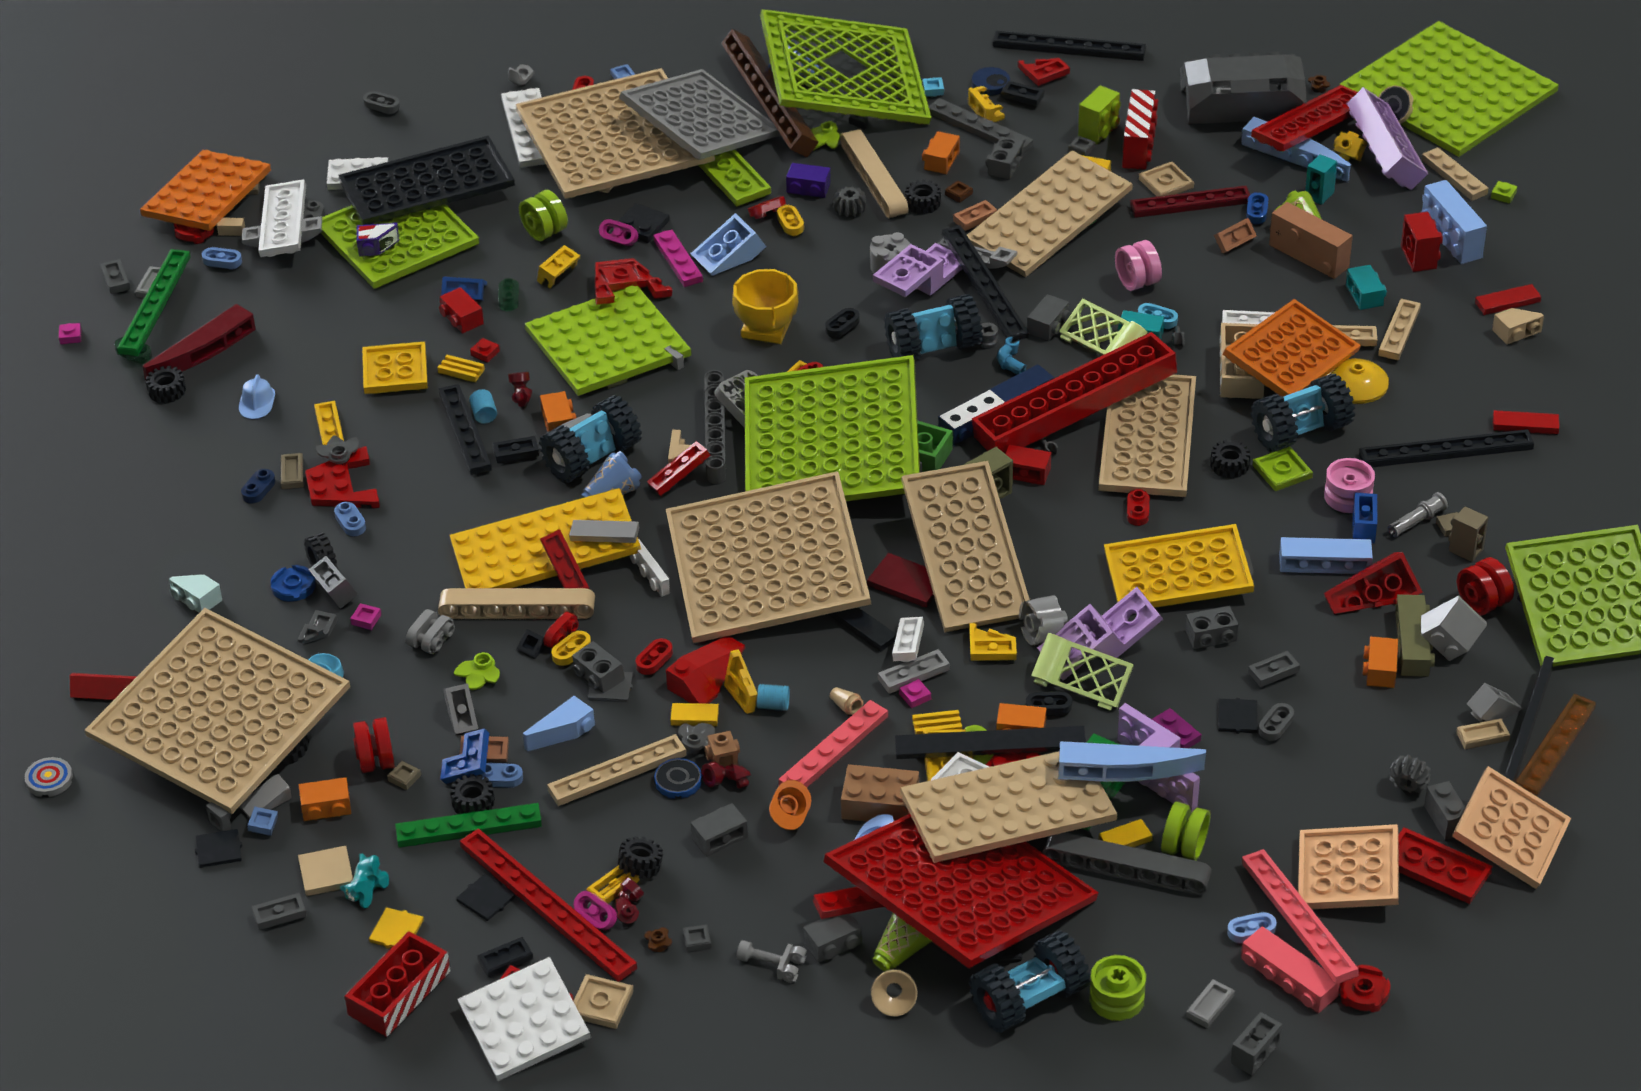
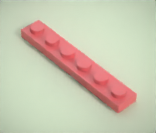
M869 700L778 779L779 785L787 780H796L806 787L811 785L888 718V710Z

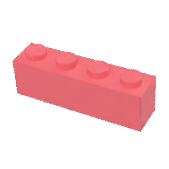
M1263 926L1243 942L1241 959L1247 965L1261 972L1268 980L1278 984L1285 992L1292 994L1302 1001L1306 1007L1320 1013L1338 997L1340 983L1335 984L1322 967Z

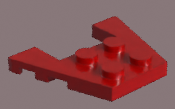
M634 258L595 262L596 305L614 303L615 295L613 292L626 289L628 286L648 287L654 298L672 297L673 289L670 286L665 287L662 285L660 278L652 277L649 274L650 271Z
M367 446L361 447L350 454V459L343 464L327 461L305 471L312 506L336 507L342 502H350L360 508L361 504L371 505L372 508H380L376 488L353 492L348 469L370 465Z

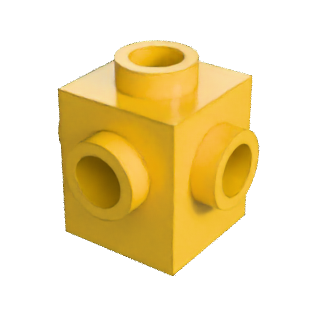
M1348 131L1347 134L1341 132L1334 141V151L1346 161H1349L1351 158L1360 162L1367 142L1360 139L1359 135L1354 132Z

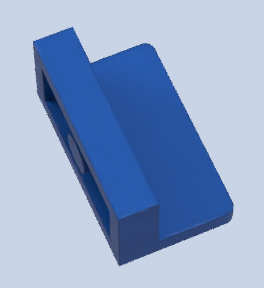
M443 277L441 295L461 287L473 300H483L484 286H487V281L483 279Z

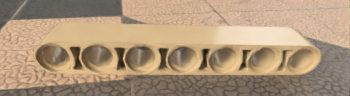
M858 129L840 134L843 150L886 217L892 218L908 214V204L904 195L863 132Z
M586 588L444 589L440 593L438 613L440 616L445 615L452 619H558L563 613L570 612L576 615L578 619H586L594 613L595 594L592 590Z

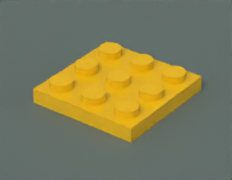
M425 341L362 347L364 394L428 388Z

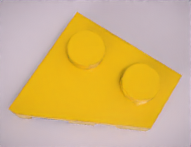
M969 623L971 661L1017 660L1016 637L1001 634L992 629L986 632L977 629V624Z
M738 649L730 651L724 686L744 712L748 714L755 711L758 693Z

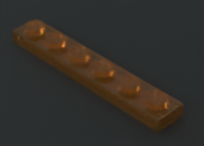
M1574 693L1517 779V785L1538 797L1595 710V701Z

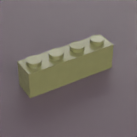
M1397 594L1395 615L1401 676H1429L1430 667H1434L1435 654L1430 653L1433 650V646L1421 635V615L1430 611V605L1425 602V595Z

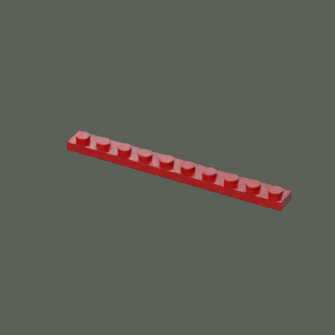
M479 828L460 840V847L616 981L620 982L637 969V962Z

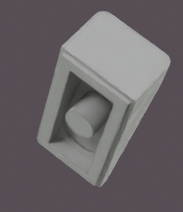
M277 774L251 793L239 808L250 819L254 807L271 810L292 799L290 787Z

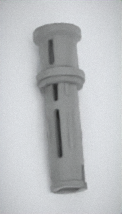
M1439 492L1434 493L1431 499L1420 502L1415 510L1388 525L1389 534L1396 538L1424 519L1430 520L1434 517L1435 513L1446 510L1448 508L1446 498Z

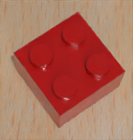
M1429 212L1404 215L1401 248L1412 271L1437 269V263L1441 257L1439 248L1443 242L1442 233L1438 232L1435 220L1431 218Z

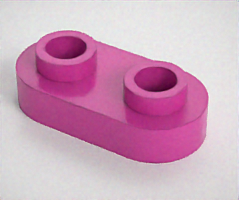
M606 219L599 226V233L606 240L631 246L638 239V232L631 225ZM613 228V232L609 234V230ZM631 233V237L627 239V235Z
M582 891L576 896L574 909L593 926L602 930H608L614 926L617 920V913L608 903L589 891ZM591 901V906L587 908L588 903ZM608 914L607 920L604 921V917Z

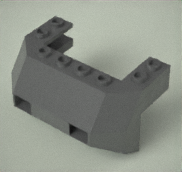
M1268 52L1267 55L1260 56L1259 53H1249L1248 56L1240 57V54H1229L1228 57H1221V55L1215 54L1200 60L1188 59L1180 68L1181 92L1186 91L1188 124L1250 121L1253 117L1267 121L1302 104H1306V85L1301 57L1295 56V54L1279 55V52ZM1270 84H1277V87H1281V91H1270ZM1213 87H1231V93L1213 94Z

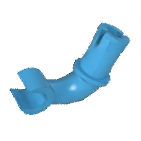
M1008 337L1005 340V345L997 352V360L1002 369H1007L1018 375L1026 371L1027 365L1012 357V355L1018 352L1019 341L1012 343L1013 337Z

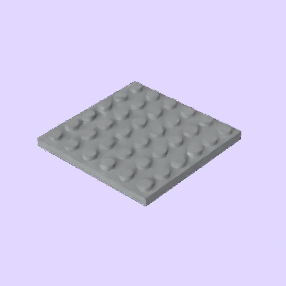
M703 69L620 93L619 99L626 103L628 107L634 109L641 117L647 119L654 127L660 129L667 137L673 139L680 147L687 150L698 160L780 136L779 131L771 120Z

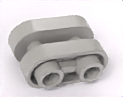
M426 609L409 628L406 635V644L414 648L421 646L422 651L434 654L440 650L443 642L453 634L455 630L453 619L445 615H441L438 618L437 612Z

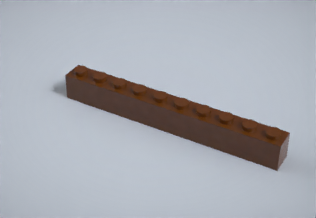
M732 29L722 41V46L789 148L808 157L819 143L796 107L788 108L779 104L772 71L750 38Z

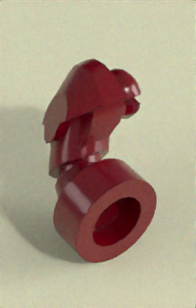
M529 371L508 374L509 383L514 385L515 390L512 394L513 402L518 403L519 407L526 406L532 396V390L526 387L527 382L530 380Z
M716 762L704 764L701 769L702 779L709 787L720 785L724 778H728V780H734L737 787L741 789L749 785L747 778L751 776V773L743 766L730 763L731 766L725 765L723 767Z
M628 877L620 884V892L617 895L619 899H615L617 918L626 924L633 923L639 916V910H637L635 905L631 904V901L637 902L644 895L643 890Z

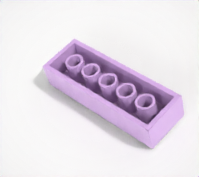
M1363 87L1347 103L1351 110L1349 113L1357 121L1356 126L1363 132L1362 137L1369 143L1370 151L1376 155L1375 160L1382 166V173L1389 179L1391 177L1395 179L1401 187L1406 186L1412 190L1428 172L1389 104Z

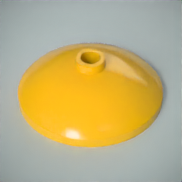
M1350 358L1329 373L1339 375L1341 381L1344 380L1346 382V388L1349 387L1351 391L1349 394L1353 396L1354 400L1352 403L1354 404L1376 401L1384 396L1388 390L1389 379L1386 372L1369 360Z

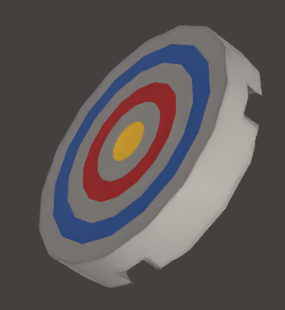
M49 757L40 759L28 767L25 773L26 787L30 793L36 796H56L70 787L73 777L72 768L67 761L61 758Z

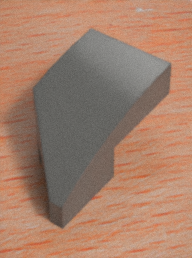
M315 610L310 623L304 625L298 642L304 644L329 637L338 621L337 615Z

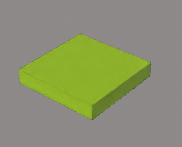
M1291 447L1253 459V467L1274 491L1313 478L1312 470Z

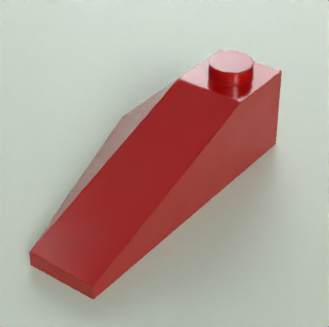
M1394 552L1323 594L1333 614L1396 604L1397 594L1419 595L1423 592L1403 552Z
M725 636L680 657L666 669L667 689L689 703H711L717 698L723 682H725L730 651L739 649L742 655L745 645L730 636Z

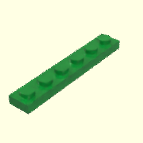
M539 803L396 823L395 826L398 848L465 838L478 828L488 835L542 827Z

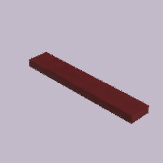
M1247 186L1135 199L1130 200V208L1134 218L1241 205L1248 204L1250 192Z

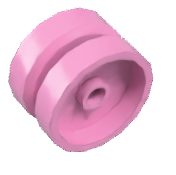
M1143 240L1134 243L1133 246L1127 245L1116 250V270L1126 289L1133 291L1142 288L1144 285L1149 286L1160 282L1162 277L1161 262L1155 247L1150 241Z
M1355 458L1338 459L1331 463L1327 468L1324 499L1327 504L1334 510L1352 513L1355 493L1373 494L1375 481L1373 468L1366 462Z

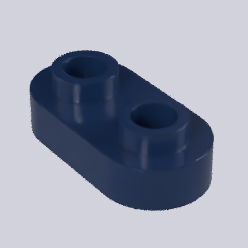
M269 469L256 471L242 487V499L247 503L261 501L276 483L274 472Z

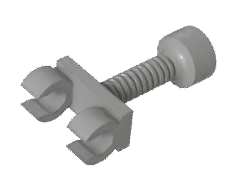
M741 940L736 958L747 962L749 958L753 957V959H760L776 965L779 964L777 979H784L787 982L793 983L797 980L799 969L794 965H790L789 961L803 964L806 959V949L800 946L793 947L792 944H788L783 956L754 949L751 942Z

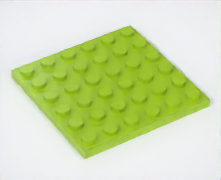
M446 204L374 223H397L399 242L380 255L359 256L357 225H362L352 205L322 217L321 234L374 289L479 244V237Z
M628 286L626 289L613 292L615 295L614 303L596 305L595 299H591L525 323V330L577 396L672 363L673 356L664 349L670 345L672 349L681 353L683 358L692 356L691 348L638 286Z
M1638 525L1506 544L1505 549L1540 666H1542L1546 656L1554 658L1553 666L1641 654V533Z

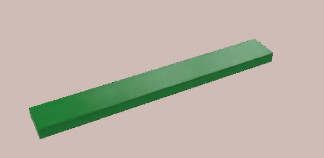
M170 249L117 348L118 354L139 356L191 258L190 251Z

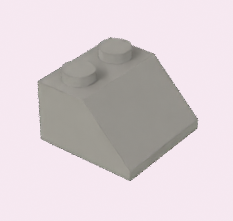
M1460 596L1421 615V635L1449 661L1468 652L1487 626V622Z

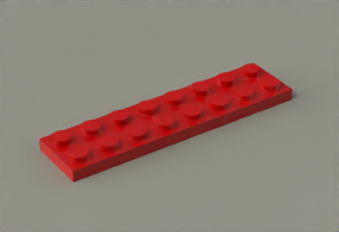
M1340 85L1306 102V104H1302L1252 129L1251 137L1257 139L1262 144L1274 147L1277 151H1285L1351 117L1349 113L1351 110L1347 103L1358 92Z

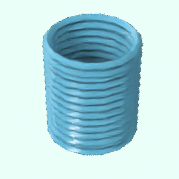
M484 389L473 392L469 401L476 421L484 424L493 421L497 416V409L492 394Z
M759 684L757 691L758 709L788 710L789 686Z

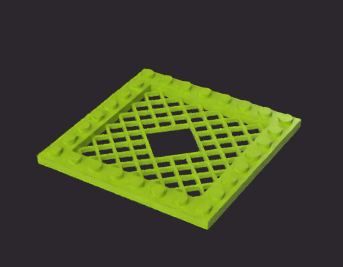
M761 10L762 27L781 106L836 112L844 115L852 114L861 117L891 119L899 122L907 121L916 124H930L931 114L906 28ZM800 35H803L804 37H806V38H808V39L803 40V39L800 38L799 36H800ZM821 37L826 42L823 43L819 41L818 38ZM794 39V40L798 41L799 44L796 45V44L793 43L791 40ZM837 40H840V41L843 42L844 44H843V45H840V44L837 43L836 41H837ZM810 42H814V43L817 44L818 46L814 47L813 45H811V44H809V43H810ZM857 42L860 45H862V47L859 48L854 43ZM831 44L835 46L836 49L833 50L828 45ZM873 45H876V46L880 47L881 49L877 50V49H875V48L872 47V46H873ZM805 46V47H807V48L810 49V50H809V51H806V50H804V49L801 48V47ZM849 46V47H851L852 49H854L855 51L851 52L850 50H848V49H846V48ZM823 48L826 51H828V53L825 54L822 51H820V49ZM868 49V50H870V51L873 52V53H872V54H869V53H867V52L864 51V50ZM797 50L798 52L802 53V55L799 56L796 53H794V51ZM842 51L868 69L849 79L824 63L823 60ZM886 51L887 53L891 54V56L888 57L885 54H883V52ZM813 53H816V54H818V55L821 56V57L817 58V57L813 56L812 54H813ZM860 53L863 56H865V58L862 59L861 57L857 56V54ZM876 56H879V57H881V58L884 59V60L880 61V60H878V59L875 58V57H876ZM808 57L812 62H808L804 58ZM871 60V61H873V62L876 63V64H875V65H871V64L868 63L867 61ZM801 62L805 66L801 67L796 63ZM889 62V63L892 64L894 67L891 68V67H889L888 65H886V63ZM819 64L823 68L820 70L814 65ZM879 67H882V68H884V69L887 70V71L882 72V71L879 70L878 68H879ZM810 68L813 71H815V73L812 74L809 71H807V69ZM826 71H829V72L833 73L834 75H833V76H830V75H828V74L825 73V72H826ZM874 71L878 74V76L876 77L872 75L870 72ZM803 73L804 75H806V76H808V77H806V78L804 79L803 77H801V76L798 75V74ZM889 74H893L897 78L893 79L889 76ZM821 75L822 77L826 78V80L823 81L819 79L817 76ZM863 76H867V77L870 78L871 80H870V81H867V80H865V79L862 78V77H863ZM837 78H840V79H842V80L845 81V82L841 83V82L837 81L836 79H837ZM885 78L889 83L886 84L880 79ZM810 80H814V81L817 82L818 84H817V85H814V84H812V83L809 82V81H810ZM858 80L861 83H863V85L860 86L854 81ZM832 82L836 87L833 88L828 83ZM876 82L882 87L878 88L875 85H873V83ZM805 84L806 86L810 87V89L806 90L801 85ZM850 84L851 86H853V87L856 88V89L851 90L850 88L847 87V85ZM892 85H895V86L899 87L900 89H899V90H896V89H894V88L891 87V86H892ZM821 87H825V88L828 89L829 91L825 92V91L821 90L820 88H821ZM866 87H869V88H871V89L874 90V91H873V92H869V91L866 90L865 88H866ZM843 89L847 94L844 95L838 90ZM887 89L890 92H892V94L889 95L886 92H884V90ZM861 91L866 96L862 97L858 92ZM877 94H880V95H882V96L885 97V98H884V99H880V98L877 97L876 95H877ZM898 96L899 98L903 99V101L900 102L894 97Z

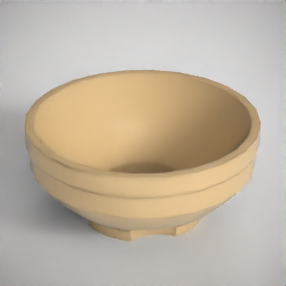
M885 971L873 983L871 990L872 1001L875 1007L883 1014L889 1016L903 1015L915 1005L917 1000L916 984L910 975L903 971ZM891 983L899 984L902 988L901 994L897 997L890 996L887 993L888 985Z

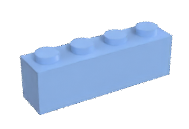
M1281 537L1280 572L1357 574L1372 565V545L1369 539Z

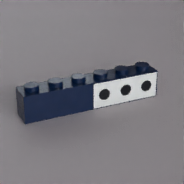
M1037 364L938 416V426L953 431V445L955 446L974 436L973 417L1054 379V377Z

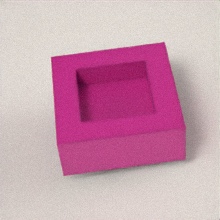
M68 323L59 325L60 344L80 343L81 324Z
M360 603L350 618L351 625L372 630L382 615L381 609Z
M919 679L899 688L900 696L911 708L931 700V692Z

